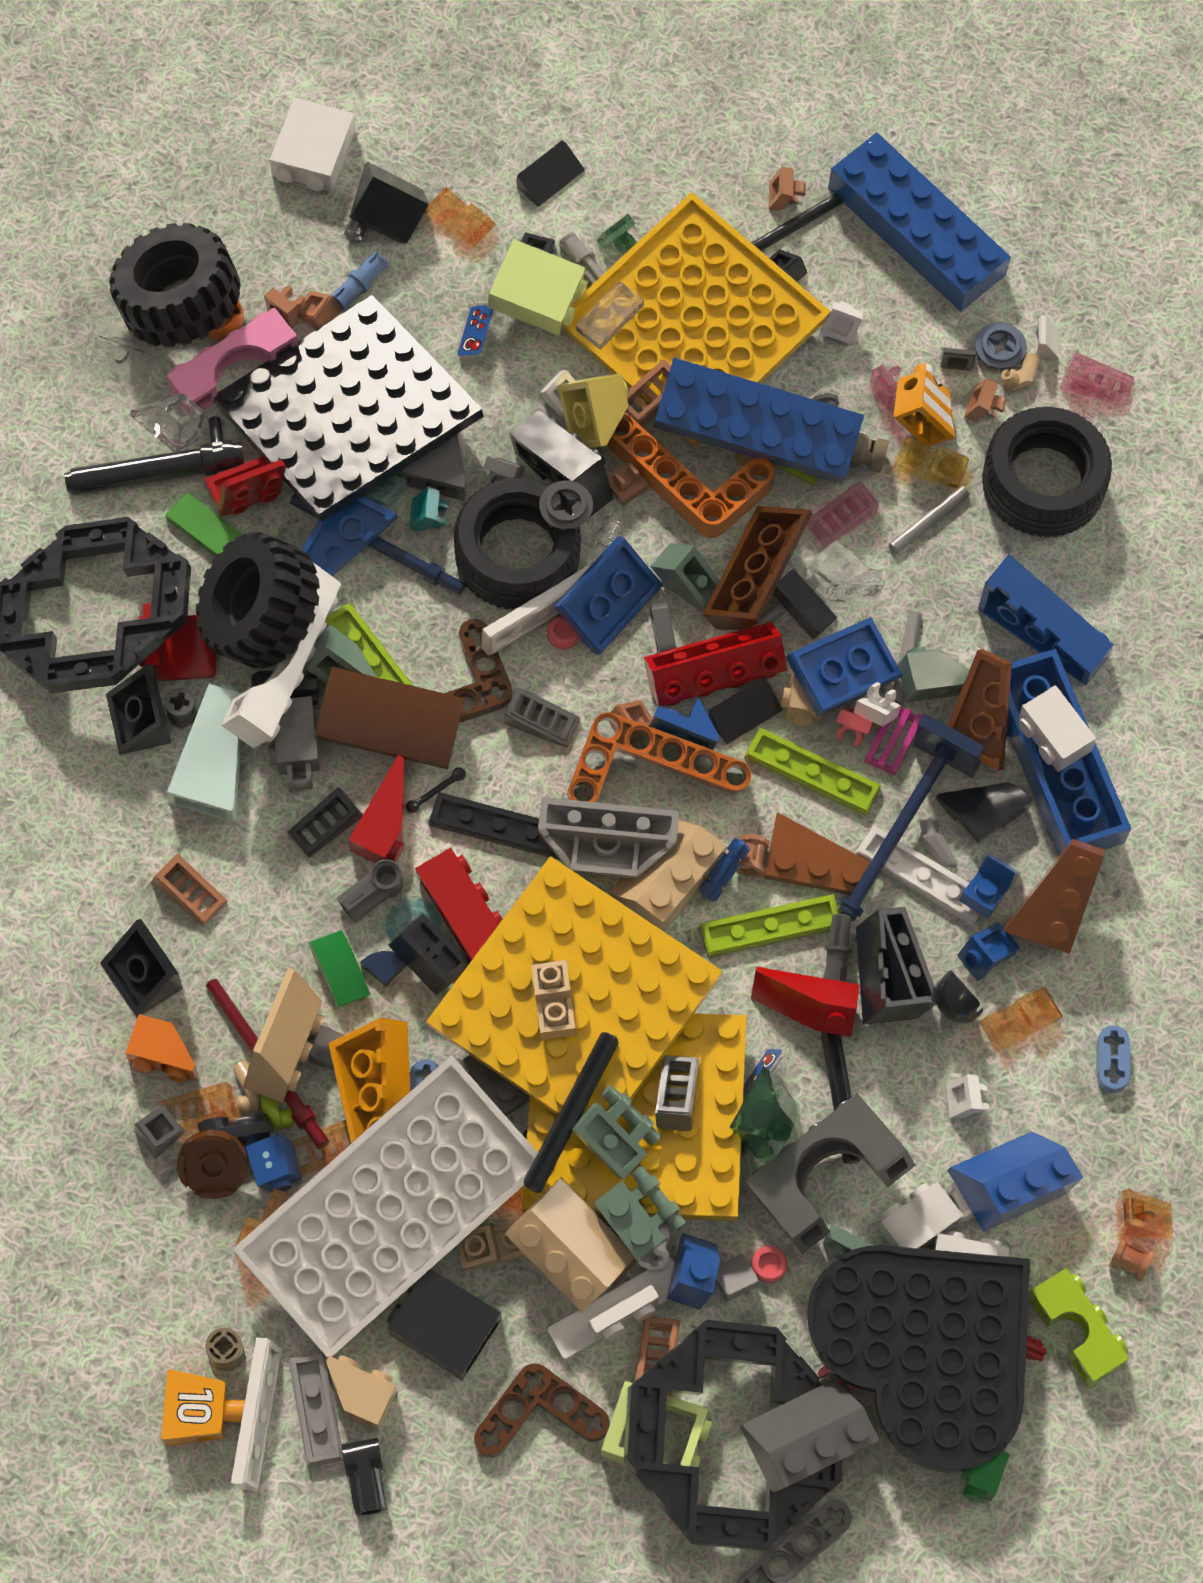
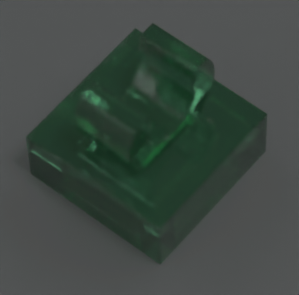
M627 214L605 230L597 241L604 249L614 243L615 247L624 255L637 243L634 237L628 233L636 223Z

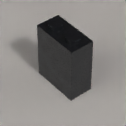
M429 1269L407 1289L410 1295L404 1304H396L387 1319V1322L390 1324L388 1327L389 1335L463 1381L502 1321L501 1312L434 1270Z

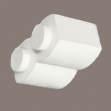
M938 1182L930 1187L924 1183L909 1195L912 1199L910 1202L903 1206L896 1203L884 1211L881 1215L883 1221H881L878 1229L891 1246L925 1249L935 1242L938 1233L944 1234L960 1224L964 1215Z

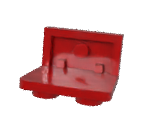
M259 457L205 478L204 486L221 517L228 514L238 515L246 511L251 505L259 502L263 504L269 503L281 494L286 466L283 460L268 464L263 457Z
M151 603L143 604V616H138L137 620L150 618ZM187 615V622L139 664L140 667H144L147 664L153 665L157 681L212 678L217 672L216 653L211 651L209 646H206L200 635L201 633L196 622L199 619L198 615Z

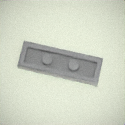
M318 1352L288 1358L307 1468L343 1461L325 1354Z

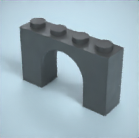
M858 1093L852 1098L841 1102L834 1112L822 1121L813 1124L806 1134L794 1143L786 1145L779 1155L766 1165L758 1167L745 1180L753 1195L802 1254L830 1233L822 1217L805 1198V1182L816 1164L836 1154L857 1156L873 1170L887 1188L916 1166L907 1149Z

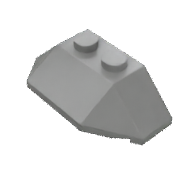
M542 797L538 832L562 864L575 873L638 879L676 846L679 811Z

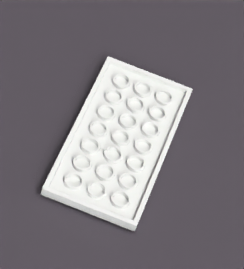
M451 1055L232 1250L327 1358L329 1356L332 1357L524 1186L523 1180L538 1152Z

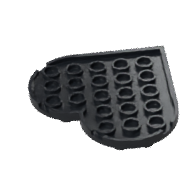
M884 1245L865 1246L851 1250L841 1255L839 1259L824 1269L811 1291L807 1306V1331L813 1350L824 1367L836 1378L854 1388L875 1392L876 1412L882 1430L891 1444L908 1460L923 1468L943 1473L966 1472L979 1468L996 1458L1008 1446L1019 1427L1023 1414L1030 1259Z

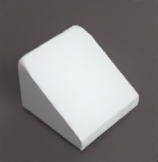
M1041 315L1035 330L1036 355L1043 359H1059V331L1045 315Z

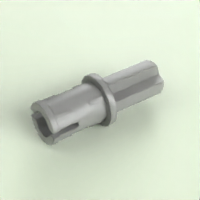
M574 232L568 233L559 241V247L575 264L585 267L584 277L590 285H593L605 273L594 260L595 254L584 247Z

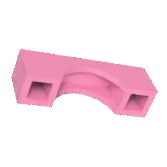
M275 308L267 313H260L253 318L251 323L241 329L231 331L224 340L216 345L202 349L192 360L175 366L167 375L169 390L187 413L193 417L214 404V397L217 396L216 387L218 379L227 367L242 360H258L264 363L268 360L273 361L277 358L276 355L290 346L293 348L298 345L297 335Z

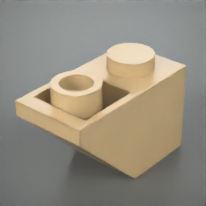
M340 1355L338 1359L329 1356L326 1365L345 1417L379 1432L397 1393L396 1384L391 1383L393 1378L378 1370H373L371 1374L358 1368L360 1365L358 1362L346 1356Z

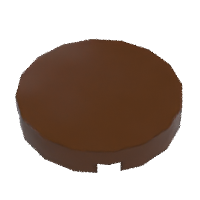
M206 1130L195 1133L184 1142L178 1153L176 1170L181 1183L186 1188L188 1186L191 1190L195 1191L194 1194L202 1198L219 1199L230 1196L244 1183L248 1173L249 1157L245 1147L236 1137L224 1131Z

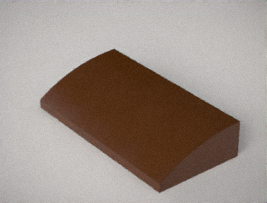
M756 507L703 612L705 618L714 628L719 630H739L758 624L813 514L809 509Z
M331 667L315 738L396 758L399 755L405 760L448 770L465 698Z

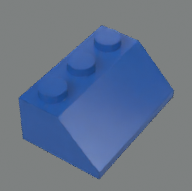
M1034 1132L1027 1133L981 1153L947 1170L983 1232L1062 1197L1084 1178L1066 1147Z

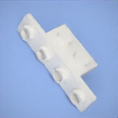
M669 1258L668 1264L663 1269L647 1270L596 1299L582 1313L577 1310L548 1327L547 1333L561 1357L567 1360L603 1338L610 1340L625 1330L624 1326L634 1320L641 1322L656 1312L655 1308L669 1301L666 1298L674 1267L673 1260Z

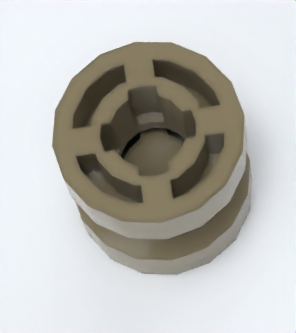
M859 432L850 464L856 466L864 464L870 470L880 472L889 441L880 438L872 440L869 439L867 434Z
M224 1327L216 1329L208 1336L205 1348L208 1358L214 1367L219 1370L228 1371L240 1365L244 1357V1347L237 1332Z

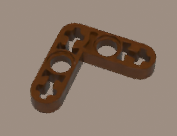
M479 619L465 621L459 630L460 644L475 683L445 693L458 697H469L475 702V706L471 710L462 711L459 723L503 709L508 706L512 699L511 683L498 651L488 656L482 648L476 650L473 638L468 637L469 630L475 629L476 633H481L487 627L486 623ZM482 633L479 635L480 645L482 644ZM487 657L495 662V667L490 671L484 672L477 668L476 663L481 658ZM493 687H497L499 691L505 690L502 692L503 698L497 699L495 695H488L492 694ZM478 691H482V697H485V705H480Z
M532 1363L526 1365L519 1372L477 1428L474 1435V1444L477 1451L485 1457L499 1456L507 1448L537 1406L589 1442L600 1441L607 1435L610 1419L601 1407L545 1366ZM537 1373L542 1374L541 1383L544 1386L542 1388L538 1386L532 1388L528 1398L534 1400L529 1404L522 1395L515 1393L514 1390L518 1387L523 1393L528 1386L526 1376L528 1374L535 1376ZM562 1393L569 1394L575 1402L574 1407L566 1413L557 1411L553 1405L555 1397ZM516 1401L522 1405L523 1414L519 1419L509 1420L504 1417L502 1408L507 1402ZM581 1404L587 1406L583 1410L585 1416L593 1419L597 1415L601 1418L600 1426L603 1429L600 1432L596 1429L592 1430L591 1433L587 1432V1423L579 1416L576 1423L570 1420L578 1413ZM494 1417H497L502 1425L512 1428L509 1433L504 1428L499 1432L497 1436V1441L500 1443L499 1446L490 1445L488 1448L483 1446L484 1438L482 1434L485 1432L490 1435L497 1427V1423L492 1422Z

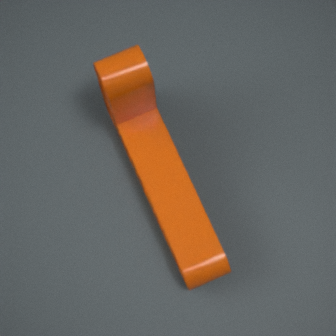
M624 413L614 432L624 431L627 434L619 436L613 433L607 444L608 448L624 463L627 461L632 463L660 497L701 535L708 538L722 535L772 490L774 466L769 460L759 457L747 462L712 492L626 413ZM639 452H646L649 454V456L640 457L636 454ZM662 473H668L672 475V477L666 479L660 477L659 475ZM762 476L765 478V480L757 481L754 480L752 477ZM689 494L693 495L695 499L686 500L682 496ZM739 496L742 500L732 501L729 497ZM707 516H715L719 520L711 522L705 518Z
M605 712L595 718L569 785L567 797L568 800H577L574 796V788L580 784H585L591 788L593 793L592 799L587 802H596L615 751L729 793H738L745 789L751 781L752 774L749 766L741 760L620 715ZM602 721L612 722L616 727V734L610 738L601 736L597 729L598 724ZM633 733H642L647 737L648 746L645 749L637 750L631 746L630 736ZM671 744L679 749L680 757L677 761L670 762L664 759L662 748L665 745ZM595 752L602 755L604 766L599 770L589 768L585 761L588 754ZM699 756L707 757L712 764L711 771L706 774L699 773L694 767L695 758ZM737 768L743 773L744 779L741 785H731L727 781L726 772L728 769Z

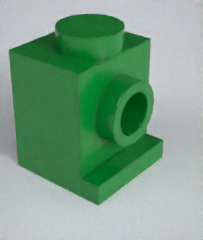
M1002 1451L989 1463L974 1470L962 1472L961 1478L967 1480L963 1496L978 1503H984L985 1499L992 1501L1010 1454Z

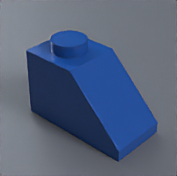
M682 1233L666 1299L701 1310L713 1294L720 1263L717 1244Z

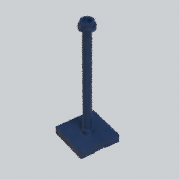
M925 713L917 725L913 746L934 758L848 899L841 898L839 901L838 913L849 915L851 921H855L857 917H861L864 911L860 905L944 766L947 764L971 778L974 777L979 769L980 758L985 746Z

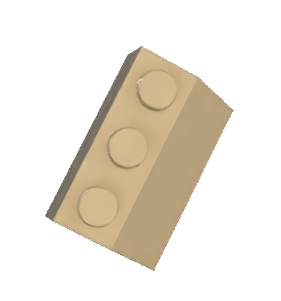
M678 820L676 846L640 878L621 877L608 892V895L665 932L698 893L705 881L710 878V873L722 855L726 853L727 845L700 825Z
M289 967L254 1047L243 1085L244 1089L282 1103L288 1090L295 1092L302 1074L301 1071L296 1069L299 1062L306 1064L313 1044L308 1042L311 1034L317 1035L324 1016L319 1015L322 1000L302 977Z
M562 1177L536 1200L509 1227L505 1234L581 1313L614 1282L635 1258L616 1232Z

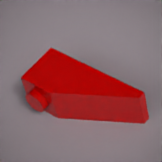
M397 756L349 838L350 851L373 863L386 859L397 862L405 847V843L402 842L405 791V761L403 757Z
M756 966L751 999L816 1031L851 1037L860 984Z

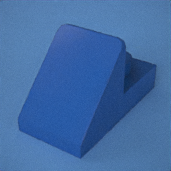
M698 698L692 706L688 717L681 715L676 710L658 706L649 723V727L711 750L714 749L719 739L716 729Z
M986 855L979 871L963 891L959 901L989 919L1021 872L993 855Z

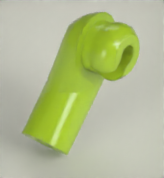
M260 1095L261 1109L267 1115V1119L273 1128L283 1131V1128L294 1126L293 1113L290 1109L280 1111L277 1100Z

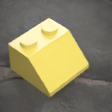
M622 373L558 385L568 433L571 434L573 432L577 434L588 448L607 445L628 408V387L623 380Z

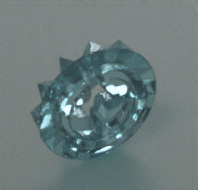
M404 898L401 903L392 906L386 918V931L391 941L405 930L404 925L408 924L409 912H411L415 919L424 913L441 931L440 914H438L432 903L429 904L420 898L412 900Z

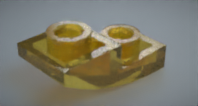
M906 436L901 443L892 468L943 486L958 488L969 458L942 445L935 450Z

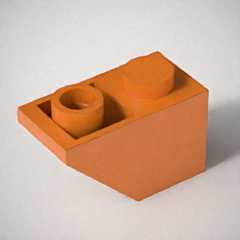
M139 1014L126 1050V1056L129 1063H132V1068L151 1074L153 1069L165 1072V1076L168 1079L179 1083H185L187 1079L196 1081L198 1077L196 1066L173 1023Z

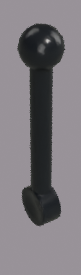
M461 767L455 768L452 776L417 800L408 801L406 804L407 811L410 813L417 812L420 805L438 794V792H441L455 781L464 780L466 771Z

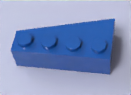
M1010 554L1007 555L985 582L978 610L1037 652L1043 653L1056 649L1065 671L1085 686L1109 658L1114 644L1109 641L1108 637L1096 630Z

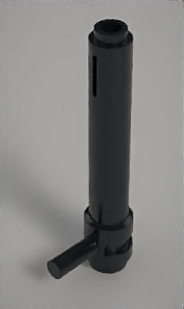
M213 416L208 419L211 443L201 444L200 448L70 468V472L64 473L67 492L74 491V494H81L201 474L210 477L218 474L220 471H226L244 464L241 442L224 441L221 418Z

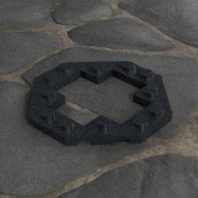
M129 517L65 525L55 534L57 539L44 550L41 547L20 564L22 570L11 579L4 578L0 582V654L51 694L117 685L187 622L191 566L188 560L180 554L176 555L169 550L165 543L150 532L146 533L139 528L138 524ZM125 552L123 570L127 577L154 573L150 618L117 622L115 650L55 657L57 638L53 631L26 635L31 591L63 586L66 560Z
M705 1320L628 1387L624 1463L693 1545L765 1551L842 1481V1460L773 1494L766 1482L765 1511L697 1505L699 1467L663 1464L667 1392L693 1395L702 1394L705 1359L771 1366L770 1403L785 1404L822 1386L817 1374L802 1356L798 1357L786 1342L787 1338L777 1327Z

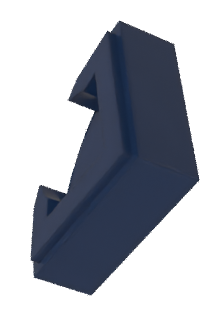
M393 951L375 952L360 961V965L385 987L407 966Z

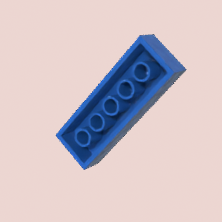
M878 132L831 168L828 189L833 194L838 193L842 197L843 203L960 312L1006 276L1011 256Z
M674 357L653 427L749 457L765 458L773 464L842 484L847 476L864 415Z
M1053 649L1011 662L1007 730L1058 856L1071 839L1104 850L1125 844L1131 831V826L1096 743L1090 753L1058 772L1052 764L1049 765L1043 760L1039 753V746L1032 737H1026L1019 727L1018 718L1022 706L1055 685L1088 726L1057 650Z

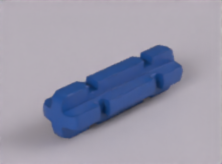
M734 838L727 847L728 854L724 853L709 875L711 880L707 879L700 889L701 894L713 902L718 900L723 892L722 886L726 887L741 865L739 860H744L750 851L747 843L738 838Z

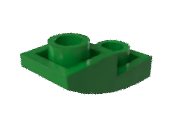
M342 930L308 942L319 973L324 975L335 1007L343 1006L370 995L355 955Z

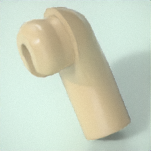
M1027 353L1020 370L1011 369L1010 372L1008 369L1004 370L1001 374L1003 387L1010 391H1016L1032 385L1041 358L1036 354Z
M241 1061L233 1068V1072L242 1088L249 1067L247 1061ZM243 1088L246 1095L236 1100L242 1115H248L252 1111L256 1113L261 1106L260 1094Z

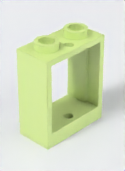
M627 1381L623 1384L601 1449V1457L626 1465L624 1463V1448L620 1447L626 1428L628 1387L633 1384ZM667 1395V1410L695 1419L681 1465L698 1467L701 1456L695 1455V1451L699 1441L706 1443L712 1421L706 1420L708 1409Z

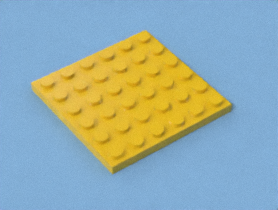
M691 192L585 291L581 300L577 299L574 301L572 306L576 309L574 318L569 327L563 326V330L612 374L622 373L623 380L629 389L663 359L672 365L674 357L762 384L826 322L831 311ZM661 373L658 378L666 385L667 378ZM653 383L649 386L658 396L662 394ZM643 393L639 396L648 405L651 403ZM684 437L695 447L700 443V441Z
M550 856L427 1019L426 1024L556 1115L559 1114L600 1034L607 1032L618 1038V1046L581 1115L582 1117L593 1103H598L605 1111L609 1108L610 1103L602 1096V1093L610 1085L620 1094L624 1092L631 1100L722 977L723 971ZM567 960L576 1035L541 1040L531 965Z
M695 1013L665 1053L666 1056L699 1058L696 1100L691 1131L665 1130L656 1127L655 1110L663 1064L662 1058L631 1102V1105L642 1116L647 1115L654 1122L653 1128L661 1137L653 1145H650L644 1138L640 1140L638 1144L648 1154L624 1180L618 1179L572 1132L542 1192L535 1193L523 1186L522 1212L524 1213L562 1177L600 1217H604L594 1205V1202L621 1181L624 1182L631 1192L635 1190L639 1184L631 1174L637 1168L643 1166L650 1176L655 1175L661 1183L659 1188L669 1201L676 1202L681 1209L679 1214L683 1219L738 1221L747 1015ZM670 1071V1075L689 1076L690 1072ZM669 1085V1087H681V1088H687V1087H688V1086H684V1085H683V1086ZM530 1097L527 1141L539 1152L558 1115ZM667 1099V1101H686L684 1099ZM621 1115L616 1122L628 1133L632 1125ZM648 1196L639 1202L650 1218L659 1212Z

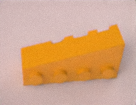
M378 1018L328 1043L351 1143L410 1092L407 1021Z

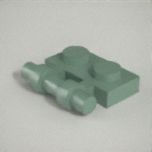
M610 1085L602 1093V1096L610 1103L609 1108L605 1111L598 1103H593L574 1124L571 1131L618 1179L624 1180L648 1154L638 1144L640 1140L644 1138L650 1145H653L659 1140L661 1135L653 1128L654 1122L647 1115L642 1116L631 1105L632 1100L624 1092L620 1094ZM621 1115L632 1125L628 1133L616 1122Z
M643 1166L637 1168L631 1174L639 1184L635 1190L631 1192L624 1182L621 1181L594 1202V1205L638 1262L667 1241L659 1229L662 1225L668 1222L673 1230L677 1232L687 1224L679 1214L681 1209L676 1202L669 1201L659 1188L661 1185L655 1175L650 1176ZM647 1196L659 1210L652 1218H650L639 1203Z

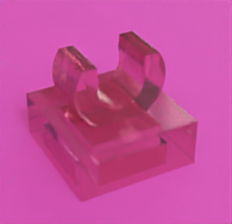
M882 364L872 370L869 385L888 409L895 405L897 382L894 378L900 375L901 368L895 366L887 371Z

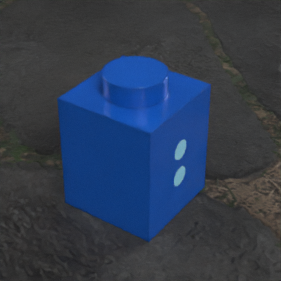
M275 1134L246 1146L258 1187L277 1194L291 1189L292 1183L302 1180L290 1139L280 1134Z

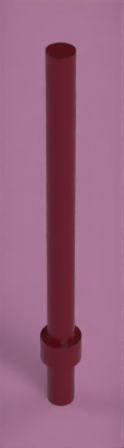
M212 979L206 984L207 990L250 1052L253 1053L258 1037L218 979ZM288 1090L284 1101L293 1113L292 1119L300 1130L304 1129L317 1149L324 1148L330 1141L316 1122V1114L309 1105H304L296 1092Z

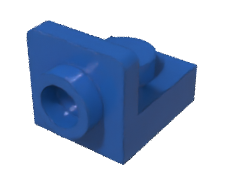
M999 922L973 935L957 955L978 981L983 979L993 967L1015 956L1020 949L1013 938L1003 931L1004 928Z

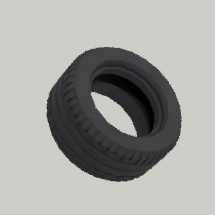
M1048 406L1020 411V413L1014 414L1013 417H1009L1007 421L1001 424L989 443L982 472L984 495L988 499L987 502L991 509L996 512V515L1003 522H1007V525L1014 527L1015 530H1020L1022 533H1028L1032 536L1037 535L1038 537H1058V535L1063 536L1066 533H1072L1074 530L1077 531L1080 527L1085 526L1087 522H1090L1100 509L1111 479V452L1105 438H1103V435L1096 426H1093L1090 421H1087L1086 418L1064 408ZM1050 448L1063 453L1074 462L1080 473L1081 483L1073 491L1060 496H1044L1030 491L1019 482L1013 471L1012 462L1021 453L1028 450Z
M510 478L494 481V483L487 484L486 487L480 488L473 496H470L468 501L464 503L463 508L460 509L459 515H457V522H455L454 553L458 573L462 581L466 583V587L472 593H475V596L481 598L484 602L488 601L492 606L496 605L498 608L504 607L507 610H515L577 573L581 551L580 527L578 530L573 528L563 532L560 528L554 526L550 528L548 522L541 518L539 502L542 493L548 487L545 483H540L537 480L532 481L528 478ZM561 497V508L559 511L565 510L566 513L572 515V506L563 501ZM524 519L537 523L545 529L554 545L551 552L542 562L529 568L510 569L496 564L487 557L481 547L484 536L495 525L506 520Z

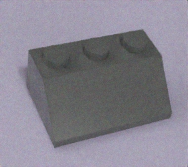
M836 1379L740 1425L772 1494L880 1441L864 1407Z

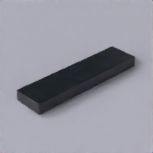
M438 792L428 822L429 826L546 857L551 856L559 860L538 832L539 818Z

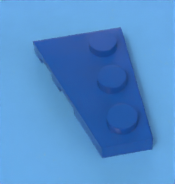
M361 496L324 521L318 520L301 550H304L309 555L313 563L333 577L399 517L396 513Z

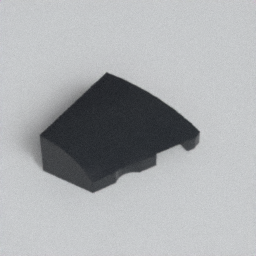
M1010 782L944 792L935 797L954 821L958 820L977 843L998 828H1004L1030 808L1032 799L1023 790Z

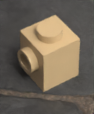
M793 672L789 686L783 687L780 707L786 708L784 720L793 721L794 724L804 727L818 724L822 715L817 717Z

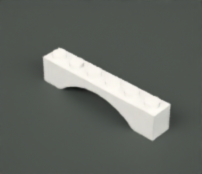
M315 563L314 565L317 570L315 575L319 578L320 584L317 594L320 597L319 604L315 606L314 614H316L314 622L310 623L307 629L309 633L304 640H300L297 644L298 649L293 654H287L286 659L278 663L271 676L262 685L252 687L233 699L221 726L253 749L265 741L271 742L280 731L281 726L278 724L280 718L290 708L292 704L290 696L304 677L302 670L315 652L313 645L316 639L327 626L325 622L327 614L333 610L338 602L336 595L341 583Z

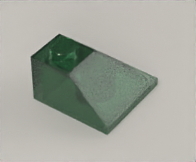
M762 1067L730 1128L737 1136L741 1137V1141L760 1162L767 1164L779 1155L785 1142L790 1138L791 1131L796 1122L798 1104L768 1068Z

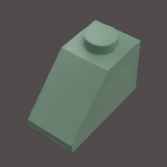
M670 543L650 566L667 588L701 612H704L720 581L695 546Z
M331 625L316 639L313 645L315 652L305 666L307 670L325 683H328L331 667L377 677L358 645Z
M916 647L908 650L898 663V667L903 674L900 679L907 703L960 695L969 669L941 650H926L925 647Z

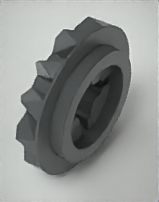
M559 481L553 483L541 495L539 502L541 518L548 522L550 528L554 526L560 528L563 532L573 528L578 530L582 524L588 523L593 511L591 494L584 486L577 482ZM561 497L568 505L574 504L572 506V515L566 513L565 510L559 511L561 508Z

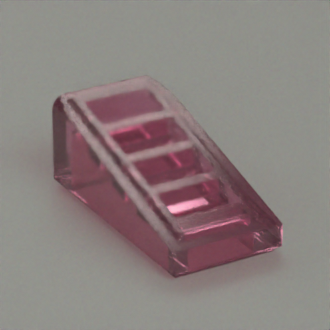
M1076 352L1067 363L1060 388L1125 406L1128 402L1134 377ZM1078 370L1083 371L1081 377L1077 375ZM1090 374L1095 375L1094 382L1088 380ZM1103 377L1108 378L1106 387L1101 386ZM1115 381L1121 382L1118 393L1113 391Z
M858 481L810 518L807 527L821 545L826 548L877 515L879 504L864 484ZM854 499H857L859 501V503L863 506L862 509ZM846 505L854 515L850 517L843 506ZM835 513L843 524L839 525L831 514ZM824 520L832 529L830 534L819 523L820 521Z

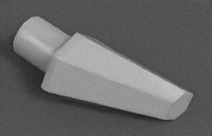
M925 819L919 824L923 836L918 840L919 843L944 867L958 866L944 835L936 833L933 820Z

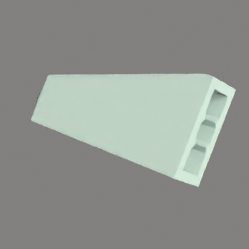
M208 684L167 790L170 804L233 823L237 817L241 739L221 725L233 699L241 695L235 688L225 684H220L219 686Z

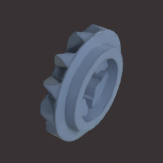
M999 322L989 324L980 330L975 340L974 349H976L978 360L985 362L987 368L995 367L1003 371L1009 367L1014 369L1020 361H1023L1027 344L1024 335L1019 329L1010 324ZM1006 339L1005 349L1007 351L1002 350L996 355L995 345H999L1000 342Z

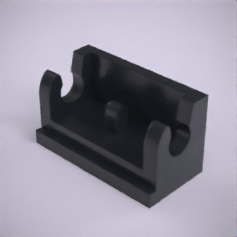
M424 913L420 914L402 933L388 944L397 956L435 995L447 988L470 964V961Z

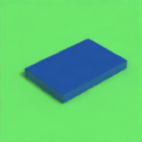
M617 537L557 601L554 608L594 654L600 655L659 591L663 584L624 537Z
M871 617L791 652L785 657L817 717L867 694L869 687L877 682L881 684V688L903 676Z

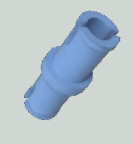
M373 252L357 270H352L348 274V279L331 294L337 303L341 304L343 311L347 309L349 304L362 291L366 293L371 288L370 283L388 267L387 261L380 254L378 255L377 252Z

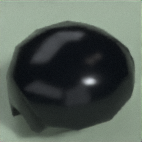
M949 970L935 986L940 1002L936 1005L947 1019L963 1024L972 1023L982 1014L983 1008L977 1012L980 1006L979 1000L956 974Z

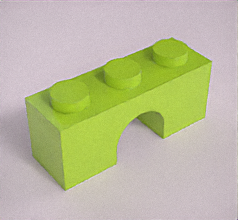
M1066 1267L1031 1289L1029 1302L1047 1328L1057 1321L1064 1319L1072 1320L1082 1328L1084 1344L1074 1349L1068 1359L1087 1387L1090 1388L1122 1368L1129 1360L1127 1356L1129 1351L1123 1339L1118 1334L1113 1335L1107 1327L1106 1323L1108 1320L1100 1306L1097 1304L1092 1305L1085 1295L1087 1289L1081 1278L1077 1274L1072 1275Z

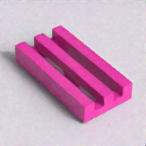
M900 708L898 714L900 719L880 760L874 757L891 722L880 727L864 761L894 776L916 735L917 725L923 716L921 714L916 716L907 708L904 710ZM907 720L913 722L892 766L886 764Z

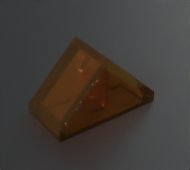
M1131 1189L1123 1190L1116 1201L1117 1237L1173 1238L1171 1203Z

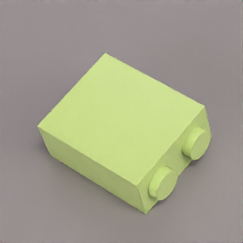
M513 239L489 292L487 307L559 336L564 325L567 327L571 325L576 309L572 307L575 299L581 300L588 284V281L583 280L585 267Z

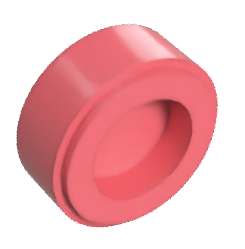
M562 616L552 619L547 627L548 641L557 649H570L579 642L580 637Z
M764 1246L758 1249L751 1261L752 1270L758 1280L764 1283H775L782 1279L788 1265L783 1251L774 1246Z

